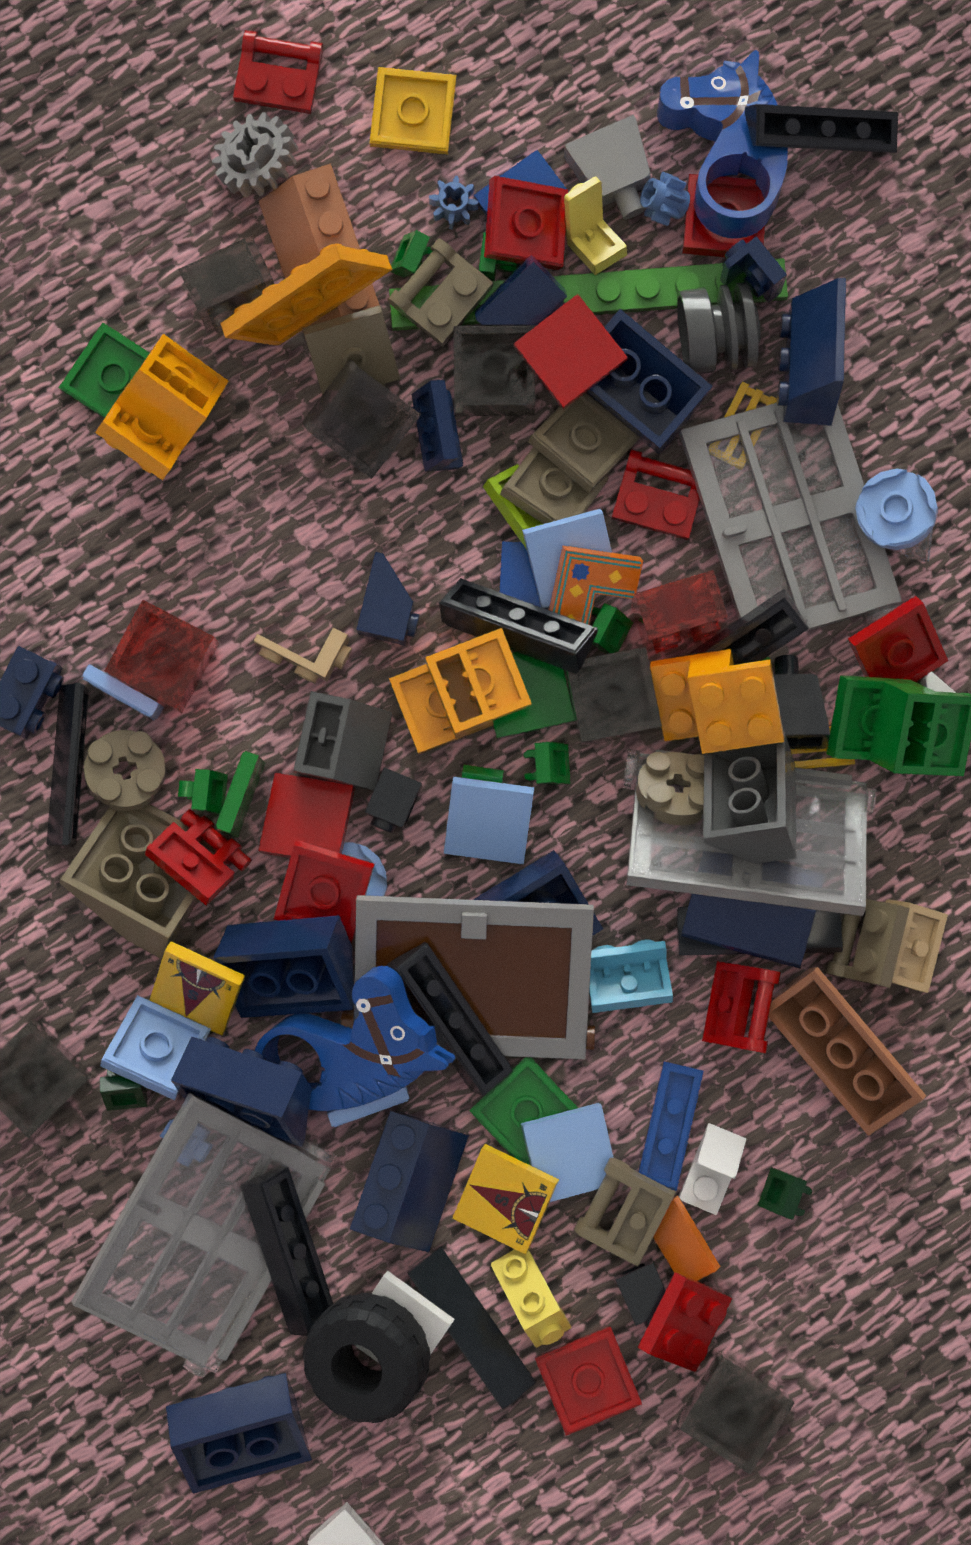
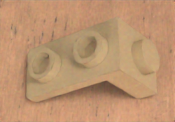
M332 628L315 663L259 634L254 639L256 646L261 648L259 652L261 657L277 665H280L282 660H285L297 666L294 673L314 684L318 678L328 682L334 668L337 667L341 670L352 651V648L347 646L349 642L348 635L335 628Z

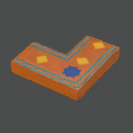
M563 545L549 610L589 625L596 594L635 599L643 566L642 558Z

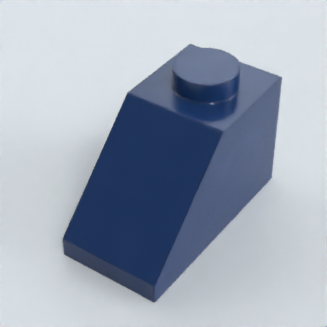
M530 255L475 310V317L481 325H538L565 304L563 300L567 297L565 288Z
M375 552L356 630L358 635L405 646L407 636L415 637L420 614L413 613L414 603L384 554Z

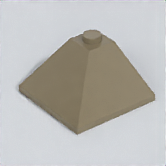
M151 804L134 811H117L108 808L60 879V884L127 941L162 959L165 949L170 941L174 942L198 899L145 856L146 847L173 822L185 832L189 828L180 820ZM204 840L199 842L213 855L217 852Z

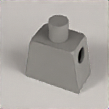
M634 114L565 144L564 158L579 181L585 183L595 176L601 181L603 206L616 202L624 220L631 219L645 210V207L640 203V196L637 191L643 189L651 175Z

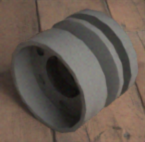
M747 282L736 283L734 302L732 301L729 287L727 285H720L716 305L711 304L710 297L705 288L678 291L677 318L684 363L697 374L713 373L716 370L717 354L723 353L729 370H736L738 367V351H740L745 368L757 366L758 348L761 339L760 321L757 306L754 304Z

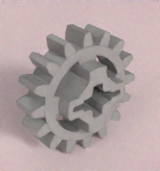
M262 112L258 120H255L252 114H248L246 123L243 125L235 120L233 122L235 130L232 133L226 131L221 133L225 139L224 144L214 146L215 151L219 155L212 159L213 165L217 168L215 174L233 194L240 191L244 197L248 198L254 189L259 196H263L265 186L270 185L274 190L277 189L276 180L279 177L288 179L290 176L285 170L286 167L296 165L297 161L292 153L298 151V146L293 140L295 136L278 116L270 119L265 112Z

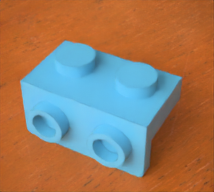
M641 940L629 946L614 947L602 945L594 948L591 951L589 986L592 1013L672 1003L673 993L667 964L665 941Z

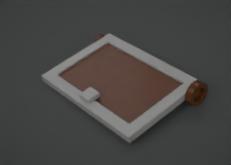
M357 895L355 982L372 968L386 966L393 959L426 942L504 1056L585 1059L586 1050H594L595 1025H587L594 905ZM355 1005L353 1010L342 1011L341 1025L349 1028L353 1027L355 1019L359 1016V1011ZM411 1005V1007H412L413 1011L415 1012V1014L418 1015V1013L415 1011V1009H414L413 1006Z

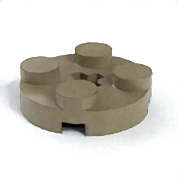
M132 730L113 731L94 741L88 748V754L84 761L86 786L90 794L97 801L99 799L103 804L109 805L111 809L134 811L145 807L155 798V795L159 792L165 781L166 772L163 754L158 745L145 732H135ZM120 762H127L128 765L136 767V770L131 771V778L123 779L121 774H114L113 770L119 767Z
M682 752L651 753L638 775L636 796L639 804L644 810L645 806H647L650 810L654 811V818L666 824L683 826L701 821L704 804V755H690ZM669 785H681L684 787L683 792H675L674 787Z

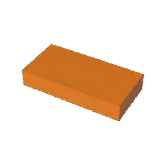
M678 1195L675 1196L653 1238L674 1273L676 1272L698 1281L716 1272L721 1266Z

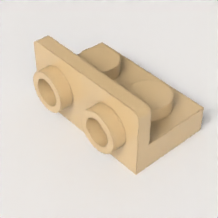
M887 899L886 903L910 908L892 984L928 993L948 914L909 902Z

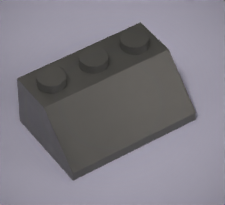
M785 732L784 742L704 754L703 840L705 844L755 864L797 858L795 762Z

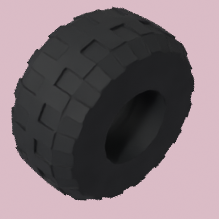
M360 1293L341 1298L323 1312L307 1334L302 1358L304 1359L305 1375L313 1392L331 1411L351 1421L379 1423L400 1414L416 1398L427 1380L431 1355L426 1334L411 1312L386 1296ZM352 1344L360 1345L370 1350L377 1357L382 1371L371 1370L364 1366L356 1358Z

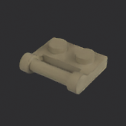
M438 238L431 246L432 253L400 291L394 290L387 300L397 311L443 347L493 288V282L456 253L447 242ZM446 263L453 270L421 308H417L411 301L441 265Z
M866 899L865 917L852 967L848 965L860 916L844 914L841 925L843 952L834 953L833 961H828L825 973L890 988L910 908Z
M609 1158L604 1168L606 1175L585 1217L578 1219L574 1231L582 1238L638 1267L676 1192L631 1169L625 1162L616 1158ZM621 1182L631 1187V1190L608 1232L602 1229L599 1223Z

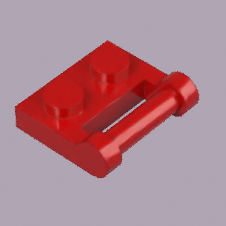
M245 30L233 94L234 101L311 114L322 60L323 43L311 41L310 45L261 37L258 36L256 31ZM255 52L307 61L306 70L254 62Z
M631 449L611 519L688 540L700 500L691 470L643 457L642 452ZM641 472L691 486L688 497L634 482L636 473Z
M717 961L702 1041L766 1054L768 1041H764L774 985H779L781 972ZM756 980L758 981L749 1034L748 1037H744L754 981Z

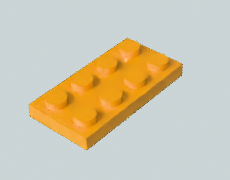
M342 244L328 245L321 249L320 255L315 259L292 269L291 275L280 283L263 289L261 296L250 303L237 307L232 316L220 323L224 336L230 339L275 346L281 345L302 331L303 328L308 327L390 272L392 267L388 256L369 252L367 249L345 247Z

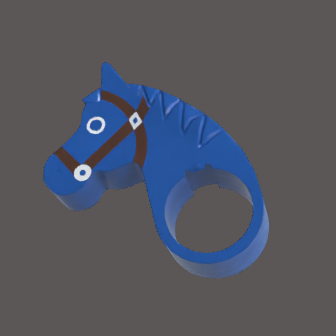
M754 50L742 63L724 61L723 66L717 68L709 75L701 77H673L667 80L661 86L658 101L657 119L662 126L671 130L691 128L697 135L715 142L698 174L694 194V209L698 219L708 230L726 238L751 236L767 224L778 203L787 169L788 148L753 146L745 117V107L755 104L778 105L768 85L758 75L759 52L757 50ZM739 173L756 179L755 184L762 191L764 201L749 210H730L713 200L707 190V186L718 177L726 175L738 176Z
M388 966L374 967L355 982L352 989V999L359 1011V1016L355 1019L352 1028L312 1014H293L284 1018L265 1033L255 1047V1051L263 1055L266 1061L278 1065L280 1063L278 1055L280 1035L298 1036L315 1049L319 1056L321 1067L325 1068V1071L322 1070L319 1082L309 1083L312 1088L309 1110L316 1111L344 1110L379 1100L406 1087L424 1071L444 1070L449 1066V1063L456 1059L455 1055L437 1045L435 1026H428L422 1018L415 1014L409 1003L401 976L397 971Z

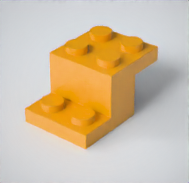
M163 334L122 391L95 433L102 437L109 446L120 450L137 462L143 470L163 480L184 447L208 417L229 381Z
M502 628L425 657V665L389 678L418 755L493 726V720L532 705Z
M731 649L651 661L650 671L664 741L699 737L702 754L784 742V732L771 659L734 665Z

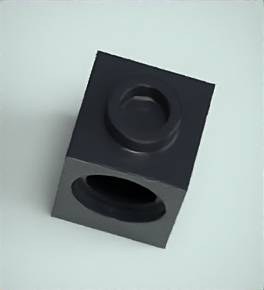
M384 767L365 810L367 815L373 817L370 824L389 833H393L395 827L404 830L421 791L422 783Z
M651 1259L639 1264L638 1267L634 1266L614 1275L635 1325L644 1323L646 1328L666 1291Z

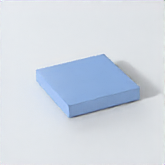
M601 509L522 530L542 608L550 606L563 545L612 553Z
M453 776L444 854L524 864L534 787Z
M137 995L105 1052L100 1066L175 1101L179 1091L171 1082V1079L191 1036L206 1041L211 1029Z
M600 1103L521 1123L530 1166L559 1179L550 1202L599 1189L606 1175L604 1168L609 1158H614Z

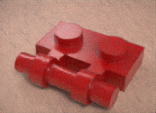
M188 809L180 821L189 829L185 832L173 822L146 847L145 856L207 906L234 878L235 872L227 865L231 863L242 872L249 866L252 859L241 851L242 845L233 838L228 840L214 828L215 823L208 817H200L193 810ZM204 840L217 852L213 855L199 842Z

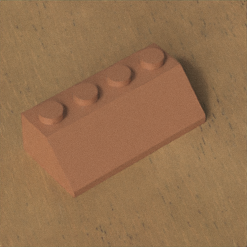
M331 163L292 176L278 186L277 189L259 200V205L284 278L290 276L291 270L295 267L307 264L320 255L321 249L328 245L342 244L345 247L360 249ZM370 284L309 326L379 306L373 285Z
M818 967L807 969L772 998L769 1012L770 1020L868 1136L926 1097L925 1093Z

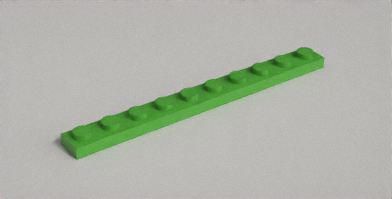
M775 259L786 272L785 259ZM723 263L600 272L597 275L587 273L553 276L566 290L567 297L563 300L565 303L578 294L594 315L616 314L619 309L625 313L677 309L678 291L705 288L710 297L711 304L716 305L719 287L724 285L720 281ZM742 273L727 285L733 302L736 283L744 282L745 273ZM505 280L492 281L493 288L480 302V304L474 309V311L469 315V317L464 321L462 325L480 324L476 320L475 310ZM786 280L781 294L774 298L772 301L787 300L788 292ZM439 285L424 286L411 301L412 304L420 309ZM401 288L389 289V294L391 295L394 290L400 291ZM752 294L754 303L767 302L762 295L757 298ZM390 304L393 331L420 329Z

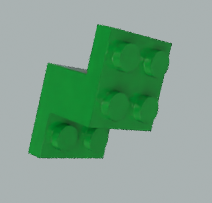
M840 675L827 755L837 759L870 760L897 774L964 776L971 742L970 693L936 692L910 679Z

